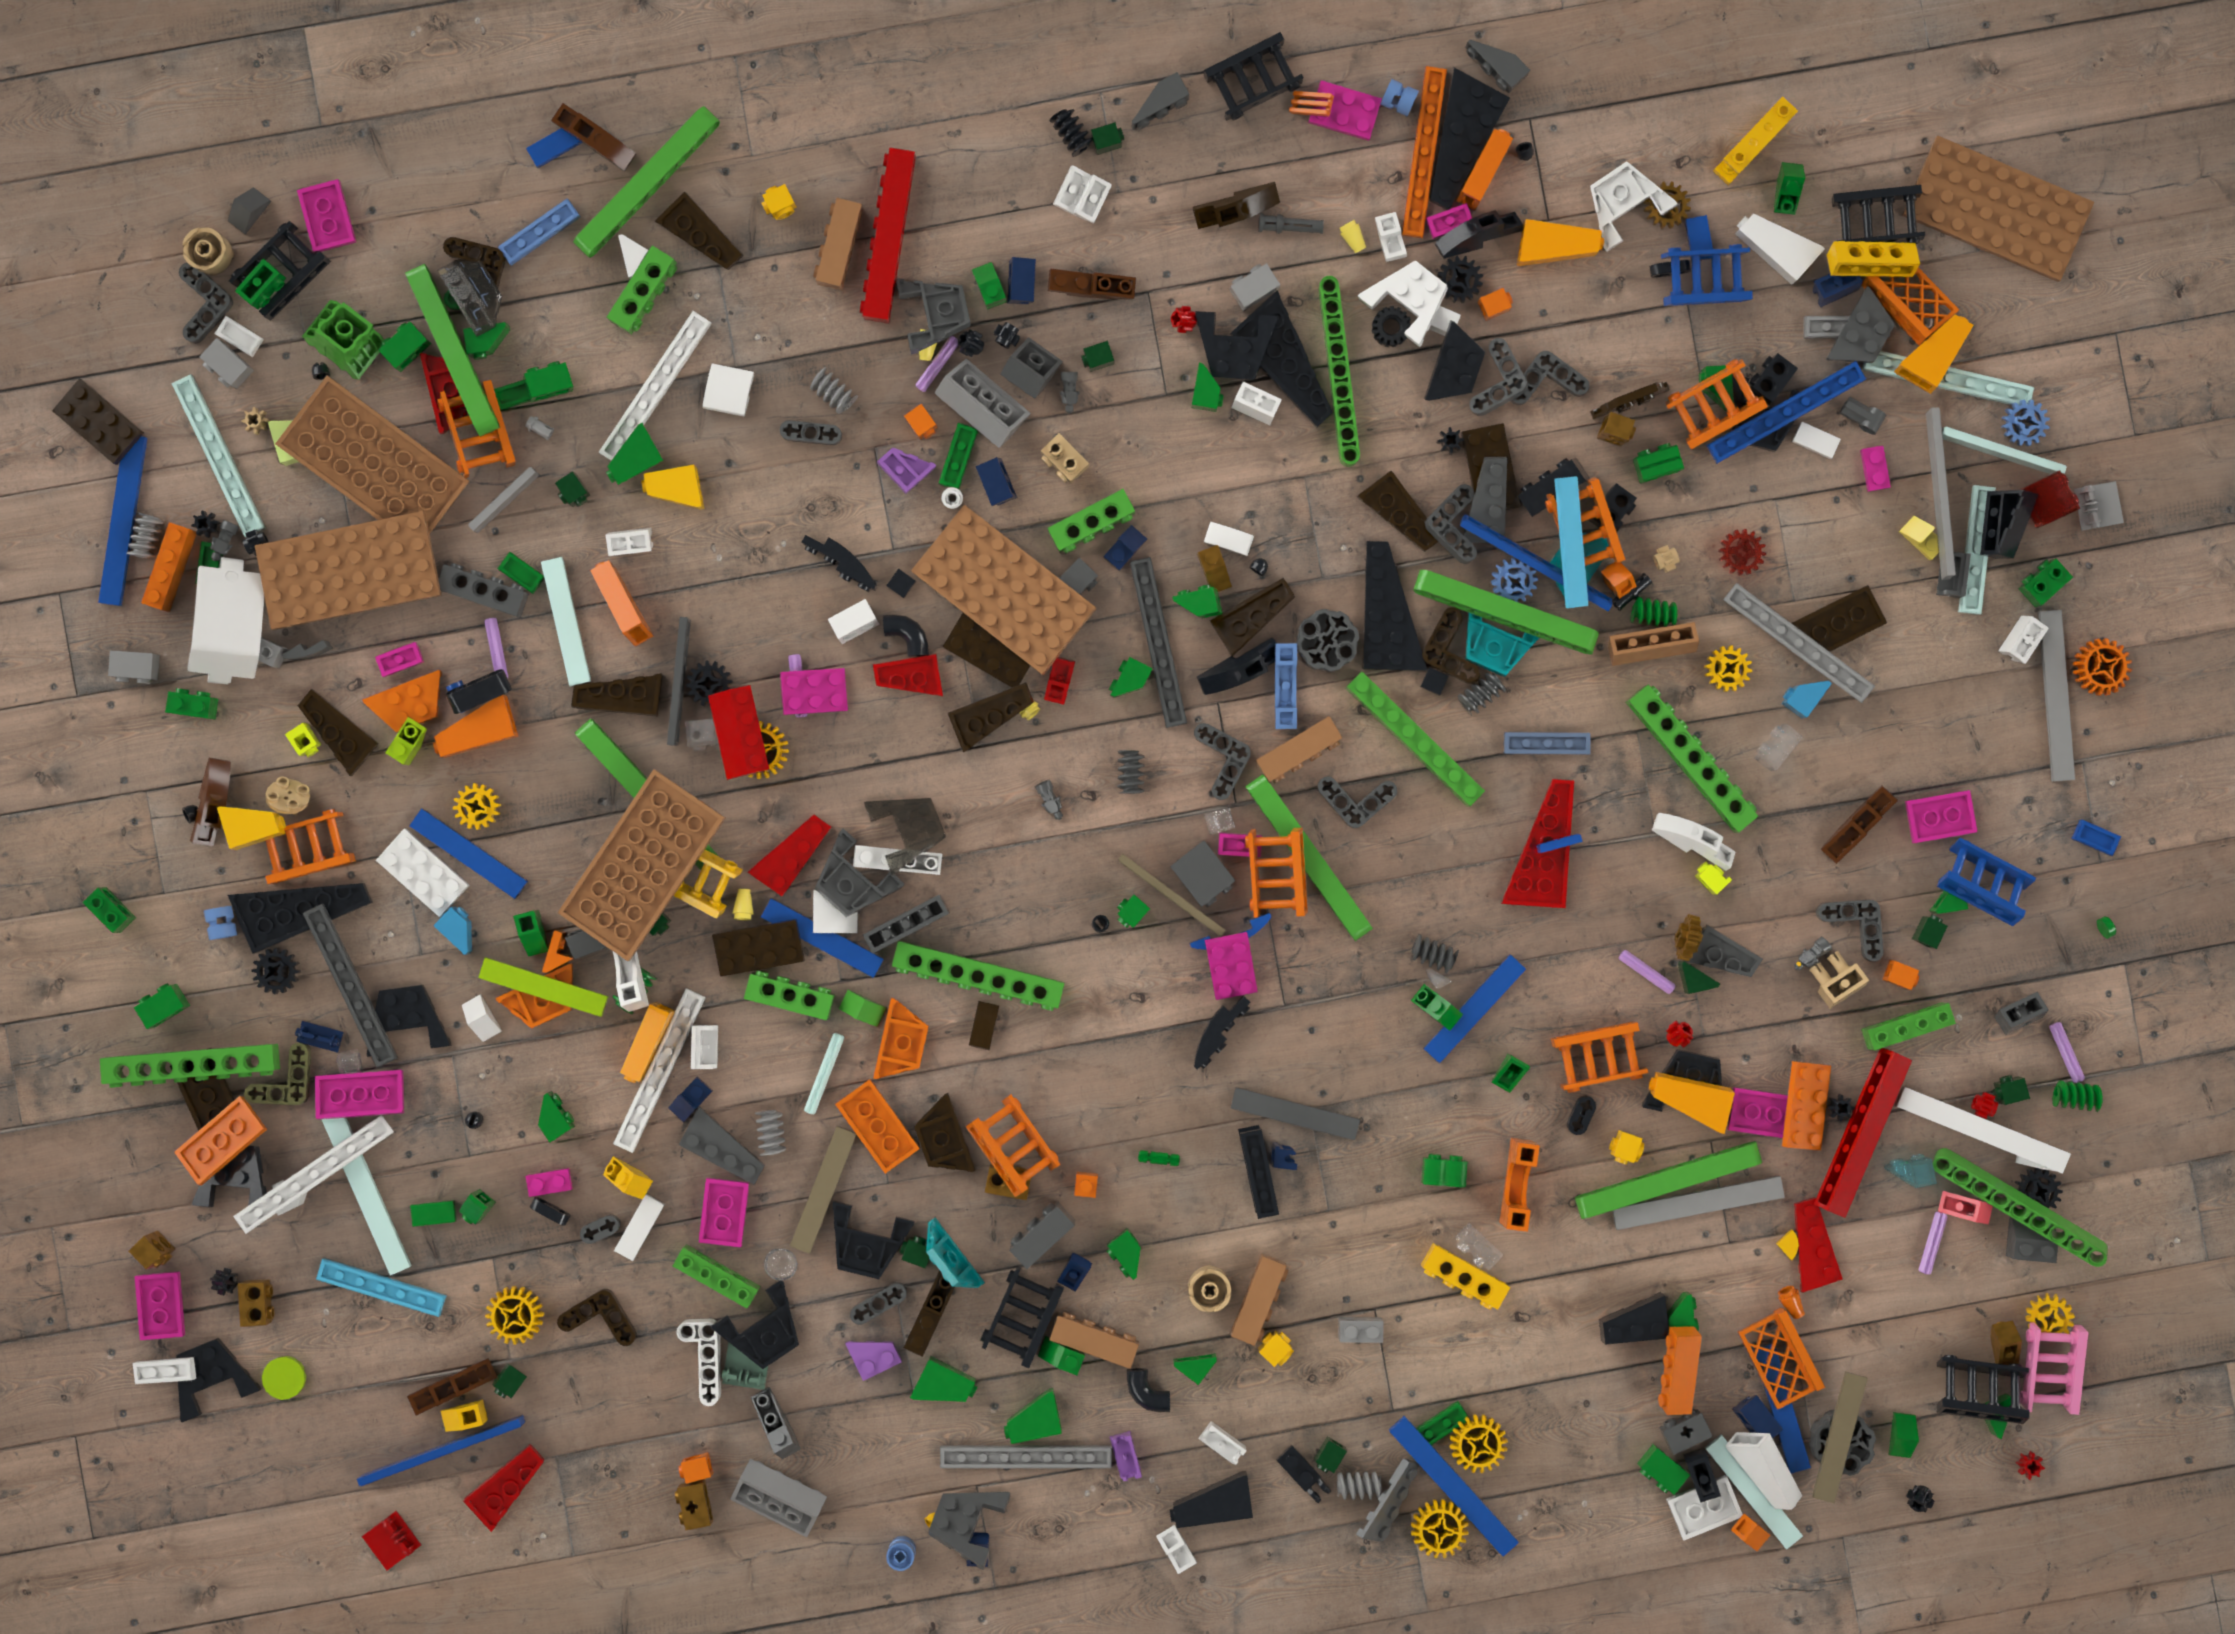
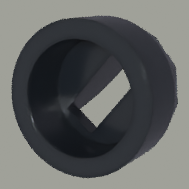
M1530 142L1520 143L1515 149L1519 159L1524 161L1530 160L1534 155V149Z
M317 362L312 366V375L315 380H322L327 375L330 376L329 368L324 362H321L320 365Z
M1259 558L1254 560L1249 568L1258 575L1264 576L1268 570V563L1265 559Z
M188 805L182 808L183 815L189 824L195 822L198 807L195 805Z
M1104 915L1094 917L1091 923L1093 930L1099 933L1106 931L1109 927L1108 918ZM1096 920L1104 927L1103 929L1096 924Z
M477 1111L467 1114L465 1118L467 1127L471 1129L479 1128L483 1124L482 1114ZM473 1115H475L476 1117L472 1126L470 1125Z

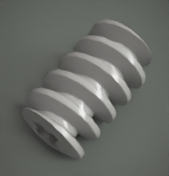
M824 367L813 379L810 389L812 391L817 390L818 397L824 395L823 401L825 403L830 401L829 406L831 408L837 406L836 413L840 414L853 405L858 395L851 398L852 390L844 392L846 385L837 386L839 378L832 381L833 373L825 375L824 373L827 368Z
M138 513L142 518H136L135 522L140 526L133 527V530L138 535H131L130 537L136 543H129L128 545L134 551L127 552L126 554L143 559L153 558L155 554L150 552V550L157 549V546L152 541H159V538L154 533H161L162 531L156 525L164 524V522L157 517Z
M776 1110L755 1112L756 1115L762 1117L756 1120V1123L762 1124V1127L758 1128L757 1131L763 1133L762 1136L758 1137V1140L764 1141V1144L758 1146L759 1149L765 1150L760 1156L774 1155L785 1151L786 1147L780 1145L785 1142V1138L779 1137L784 1133V1130L778 1128L784 1123L781 1120H777L783 1116V1113Z
M1338 1472L1337 1495L1339 1497V1494H1342L1343 1499L1346 1500L1347 1495L1350 1494L1352 1500H1355L1356 1494L1359 1493L1361 1500H1363L1365 1493H1367L1369 1499L1372 1500L1373 1494L1376 1493L1377 1498H1379L1382 1493L1381 1475L1378 1478L1376 1472H1372L1369 1478L1368 1473L1364 1472L1361 1478L1359 1472H1355L1352 1478L1351 1473L1347 1472L1344 1478L1342 1473Z

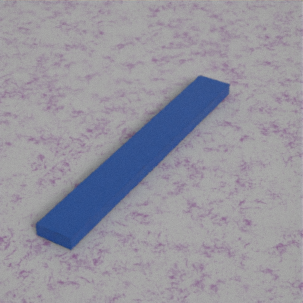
M1855 361L1706 446L1714 461L1718 464L1866 380V377Z
M140 437L119 463L98 603L122 606L130 557L126 553L131 550L128 545L132 543L130 537L134 531L133 527L148 439L146 437Z
M1467 514L1463 516L1460 523L1461 527L1564 586L1562 569ZM1587 584L1588 600L1609 611L1612 607V598Z
M524 1416L515 1417L362 1474L357 1478L359 1486H364L517 1429L525 1423Z
M1405 1415L1389 1429V1432L1503 1557L1519 1543Z

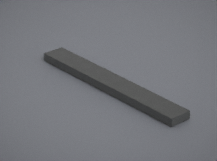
M1151 557L1130 561L1166 728L1187 724Z
M320 904L304 912L303 915L376 1067L378 1068L397 1059L398 1056L325 905Z

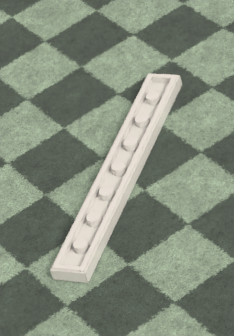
M692 311L600 449V454L612 460L636 426L640 423L645 425L712 323Z
M685 989L617 1134L614 1145L631 1153L635 1151L706 999L705 996L690 989Z
M1906 1087L1903 1088L1896 1106L2062 1174L2071 1155L2068 1152Z
M380 1115L233 1217L245 1234H247L394 1133L384 1117Z

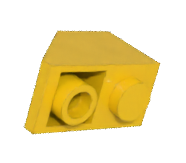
M614 1156L603 1173V1176L623 1193L642 1200L653 1182L642 1171Z
M483 1399L441 1410L446 1432L466 1430L481 1426L488 1421Z

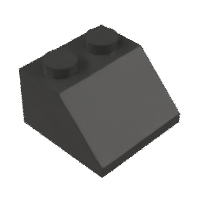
M1028 337L1009 357L1000 375L1035 399L1047 386L1063 361Z
M2009 1216L2007 1257L2016 1260L2057 1263V1244ZM2035 1217L2036 1220H2044L2042 1217Z

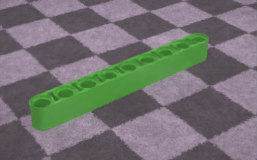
M705 106L699 108L575 237L573 243L589 258L593 257L717 129L720 121Z
M424 263L405 272L478 435L482 437L499 429L500 425L428 267Z
M1325 276L1319 284L1318 291L1338 453L1341 464L1351 467L1359 460L1360 449L1339 282L1335 277ZM1331 283L1334 286V290L1327 292L1323 285ZM1334 304L1337 311L1334 313L1328 312L1326 305ZM1336 325L1340 331L1337 334H1332L1329 332L1328 327ZM1339 346L1342 349V354L1334 355L1331 352V347ZM1335 367H1341L1344 369L1345 374L1337 376L1333 370ZM1344 388L1347 391V396L1344 398L1339 397L1336 390ZM1339 410H1348L1350 417L1347 419L1341 418ZM1349 430L1353 435L1352 439L1345 440L1341 432ZM1346 451L1353 452L1355 460H1346L1344 453Z
M1420 570L1413 589L1418 595L1584 654H1593L1599 632L1592 628L1432 571Z
M590 718L575 732L576 736L635 798L647 777L602 728ZM708 844L705 850L718 856ZM698 860L695 865L701 870L704 863Z
M1263 774L1245 786L1280 837L1288 836L1294 828H1301ZM1303 831L1305 872L1351 937L1357 941L1373 928Z
M1748 1142L1575 1197L1581 1219L1590 1218L1744 1170L1763 1162L1757 1142Z
M1947 1148L1939 1149L1936 1152L1933 1168L1938 1174L2090 1265L2100 1267L2106 1263L2108 1246L2104 1241ZM1940 1159H1945V1160H1947L1949 1163L1944 1164V1163H1941L1939 1160H1940ZM1958 1171H1965L1968 1174L1962 1175ZM1978 1182H1983V1183H1985L1987 1186H1980V1185H1978L1977 1183H1978ZM1996 1194H2004L2006 1197L2000 1198ZM2017 1205H2022V1206H2024L2025 1208H2024V1209H2018V1208L2015 1207V1206H2017ZM2035 1217H2042L2044 1220L2039 1221ZM2055 1228H2060V1229H2062L2063 1231H2062V1232H2057V1231H2055L2054 1229H2055ZM2074 1240H2081L2083 1243L2078 1244ZM2099 1251V1252H2101L2102 1254H2101V1255H2095V1254L2092 1253V1252Z

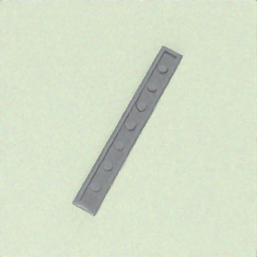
M1937 407L1931 408L1926 413L1941 579L1949 580L1955 576L1956 571L1940 409Z
M1738 583L1733 586L1723 599L1862 703L1874 689L1875 685Z
M2062 610L2038 612L2039 621L2049 628L2040 643L2051 781L2075 780Z
M1775 1176L1635 1203L1612 1210L1615 1228L1620 1230L1785 1198L1781 1176Z
M941 1445L940 1468H1112V1445Z

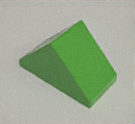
M849 989L839 1007L841 1011L853 1018L878 1027L887 1008Z

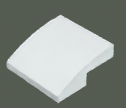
M1072 165L1053 205L1081 219L1094 223L1112 184Z
M712 364L706 385L703 409L745 417L754 372Z
M814 890L813 933H858V911L845 917L818 891Z

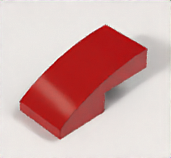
M1061 657L1054 661L1044 700L1062 705L1065 704L1076 661Z

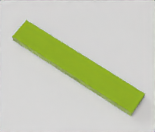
M487 957L484 958L478 977L599 1017L603 1016L609 997Z

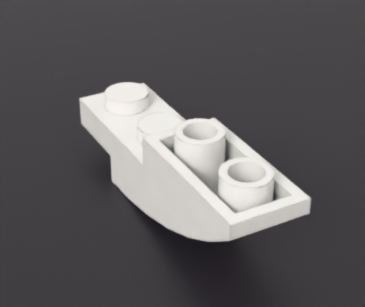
M1657 814L1652 831L1686 853L1692 849L1725 871L1731 868L1736 852L1722 843L1723 836L1693 821L1669 814Z
M855 845L853 867L940 875L942 854Z

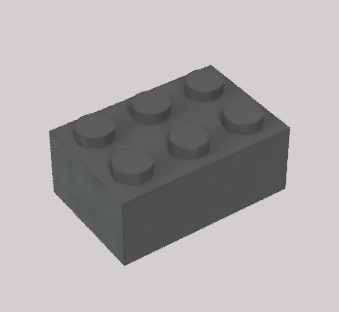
M1051 1202L1043 1209V1216L1039 1219L1037 1217L1033 1218L1027 1224V1230L1023 1234L1018 1232L1011 1239L1009 1251L1026 1269L1033 1265L1075 1226V1219L1059 1202L1056 1204Z

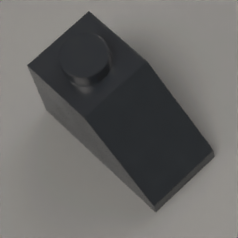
M1704 1448L1683 1454L1700 1503L1720 1497L1721 1494Z

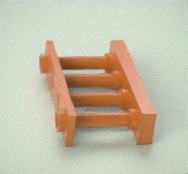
M1734 359L1725 365V369L1682 393L1678 391L1668 397V401L1665 402L1668 409L1675 406L1688 429L1689 437L1686 438L1690 449L1699 446L1768 407L1763 396L1758 398V396L1753 394L1740 369L1746 366L1742 359L1739 361ZM1730 374H1733L1747 399V405L1740 409L1735 407L1721 379ZM1712 384L1728 411L1727 416L1722 419L1716 418L1702 393V390ZM1693 395L1708 420V426L1702 430L1696 428L1682 402Z
M491 380L483 381L482 388L500 428L482 437L478 435L459 440L456 428L473 424L470 416L453 420L450 407L464 404L461 396L447 399L445 391L440 392V399H437L440 412H445L459 458L456 461L459 474L463 473L464 478H469L468 469L498 461H501V463L505 462L506 468L515 466L516 463ZM490 441L499 442L501 450H498V453L465 460L462 448Z
M1596 477L1588 479L1586 489L1579 491V500L1587 497L1593 498L1595 506L1592 507L1593 509L1581 513V522L1596 517V519L1600 518L1602 526L1599 527V530L1582 535L1583 544L1599 538H1606L1609 546L1606 547V550L1584 557L1585 566L1606 558H1613L1617 563L1626 559L1600 481ZM1547 494L1548 500L1545 501L1548 513L1553 514L1559 532L1557 502L1554 495Z
M335 809L323 811V816L290 824L284 828L294 863L292 864V869L285 870L284 867H281L274 838L266 840L273 868L271 870L272 874L265 876L267 884H276L356 862L354 853H347L346 850H343L335 819L343 817V812H335ZM327 821L335 853H333L334 857L326 859L322 854L314 825ZM303 827L307 829L314 855L313 863L305 865V862H302L294 833L295 829Z
M1294 828L1291 834L1283 837H1256V829H1252L1248 836L1245 837L1246 848H1249L1253 898L1250 899V911L1254 912V918L1260 916L1262 913L1261 909L1292 908L1296 910V916H1305L1308 912L1303 828ZM1288 845L1292 847V855L1288 858H1258L1257 846ZM1290 866V868H1293L1294 876H1291V879L1259 880V867ZM1291 887V889H1295V897L1292 900H1261L1260 888Z
M1633 1021L1551 1038L1552 1047L1559 1048V1051L1562 1052L1568 1083L1560 1084L1561 1089L1572 1093L1580 1091L1582 1086L1630 1077V1080L1643 1078V1074L1648 1073V1069L1644 1067L1639 1068L1633 1041L1634 1032L1640 1031L1638 1022ZM1621 1035L1624 1038L1631 1070L1618 1072L1612 1045L1613 1036ZM1600 1039L1604 1044L1610 1074L1597 1077L1591 1045L1593 1040ZM1579 1043L1583 1048L1589 1079L1576 1081L1570 1049L1572 1048L1571 1045Z
M1011 1094L1002 1100L1005 1107L985 1121H981L978 1117L968 1124L966 1128L1016 1197L1028 1189L1026 1181L1047 1166L1052 1171L1061 1164L1058 1161L1057 1154L1050 1150L1021 1109L1022 1106L1019 1100ZM1008 1114H1011L1017 1125L999 1138H993L988 1132L989 1128ZM1023 1131L1030 1142L1009 1157L1005 1156L1001 1146ZM1033 1149H1036L1042 1160L1024 1173L1018 1174L1014 1169V1163Z

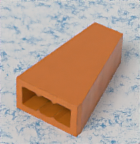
M1503 129L1493 130L1457 202L1461 204L1467 203L1470 209L1476 210L1513 140L1507 131Z
M609 560L598 563L590 571L622 633L635 647L654 637L615 566Z
M501 695L492 699L434 736L436 742H433V747L436 754L446 758L519 737L508 697Z

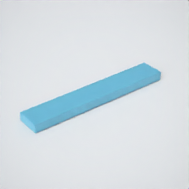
M1577 476L1555 479L1565 605L1566 608L1589 606Z
M326 1258L322 1259L316 1280L437 1317L441 1316L447 1296Z

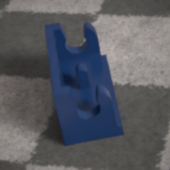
M1012 257L1009 260L1007 304H1029V302H1034L1036 259Z
M1830 273L1814 281L1813 294H1818V304L1821 308L1858 291L1863 280L1860 276H1831Z
M996 457L975 466L991 506H999L1017 498L1002 458Z
M1273 1142L1272 1167L1297 1170L1295 1160L1291 1159L1289 1155H1296L1294 1149L1290 1146L1279 1145L1277 1142Z
M1757 1395L1746 1397L1737 1406L1732 1408L1750 1433H1770L1773 1439L1783 1430Z

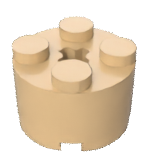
M195 228L183 240L184 259L189 265L205 274L214 276L223 272L230 265L234 257L230 242L212 228Z
M1210 1265L1197 1269L1191 1275L1188 1282L1190 1300L1201 1311H1220L1228 1304L1231 1297V1284L1228 1276L1221 1269ZM1213 1285L1214 1292L1211 1293L1210 1291H1208L1206 1293L1205 1286Z

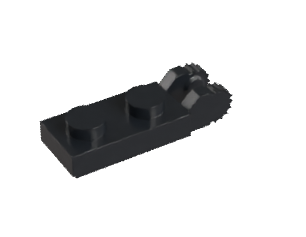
M1293 1445L1288 1447L1276 1459L1305 1492L1307 1491L1317 1503L1321 1501V1498L1311 1488L1316 1482L1325 1493L1329 1494L1331 1492V1489L1321 1479L1320 1474Z

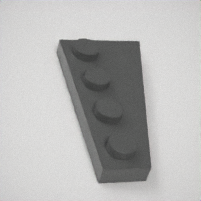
M1484 457L1477 489L1473 496L1472 507L1468 516L1505 536L1507 458ZM1465 529L1463 535L1471 543H1487L1484 539Z
M698 1107L679 1145L755 1185L765 1165L746 1147H743L735 1137L723 1129L715 1119H712L705 1110Z
M1402 1459L1388 1482L1390 1488L1381 1493L1377 1499L1379 1501L1378 1507L1374 1512H1369L1366 1517L1368 1523L1364 1529L1359 1528L1356 1533L1357 1536L1362 1539L1383 1542L1388 1537L1392 1522L1399 1514L1401 1503L1408 1495L1409 1486L1417 1476L1419 1467L1417 1462Z

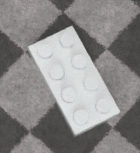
M406 828L401 831L376 859L381 866L439 917H442L470 886Z

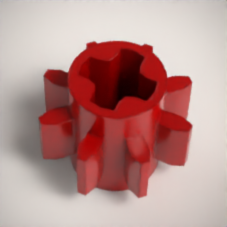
M1190 306L1176 307V311L1172 313L1171 323L1173 327H1178L1177 332L1186 333L1187 331H1193L1192 328L1196 326V312L1191 311Z
M1674 1021L1666 1030L1668 1042L1675 1047L1681 1045L1685 1048L1691 1043L1690 1040L1693 1039V1030L1686 1022L1679 1024L1677 1021Z
M1983 1092L1982 1096L1976 1094L1971 1104V1109L1976 1110L1974 1115L1983 1119H1987L1988 1116L1993 1117L1998 1108V1102L1994 1101L1995 1096L1987 1092Z
M2029 1451L2028 1455L2021 1453L2020 1460L2015 1462L2020 1466L2017 1472L2021 1475L2025 1474L2029 1480H2031L2032 1476L2040 1477L2039 1473L2045 1469L2040 1463L2043 1458L2040 1456L2035 1457V1453Z

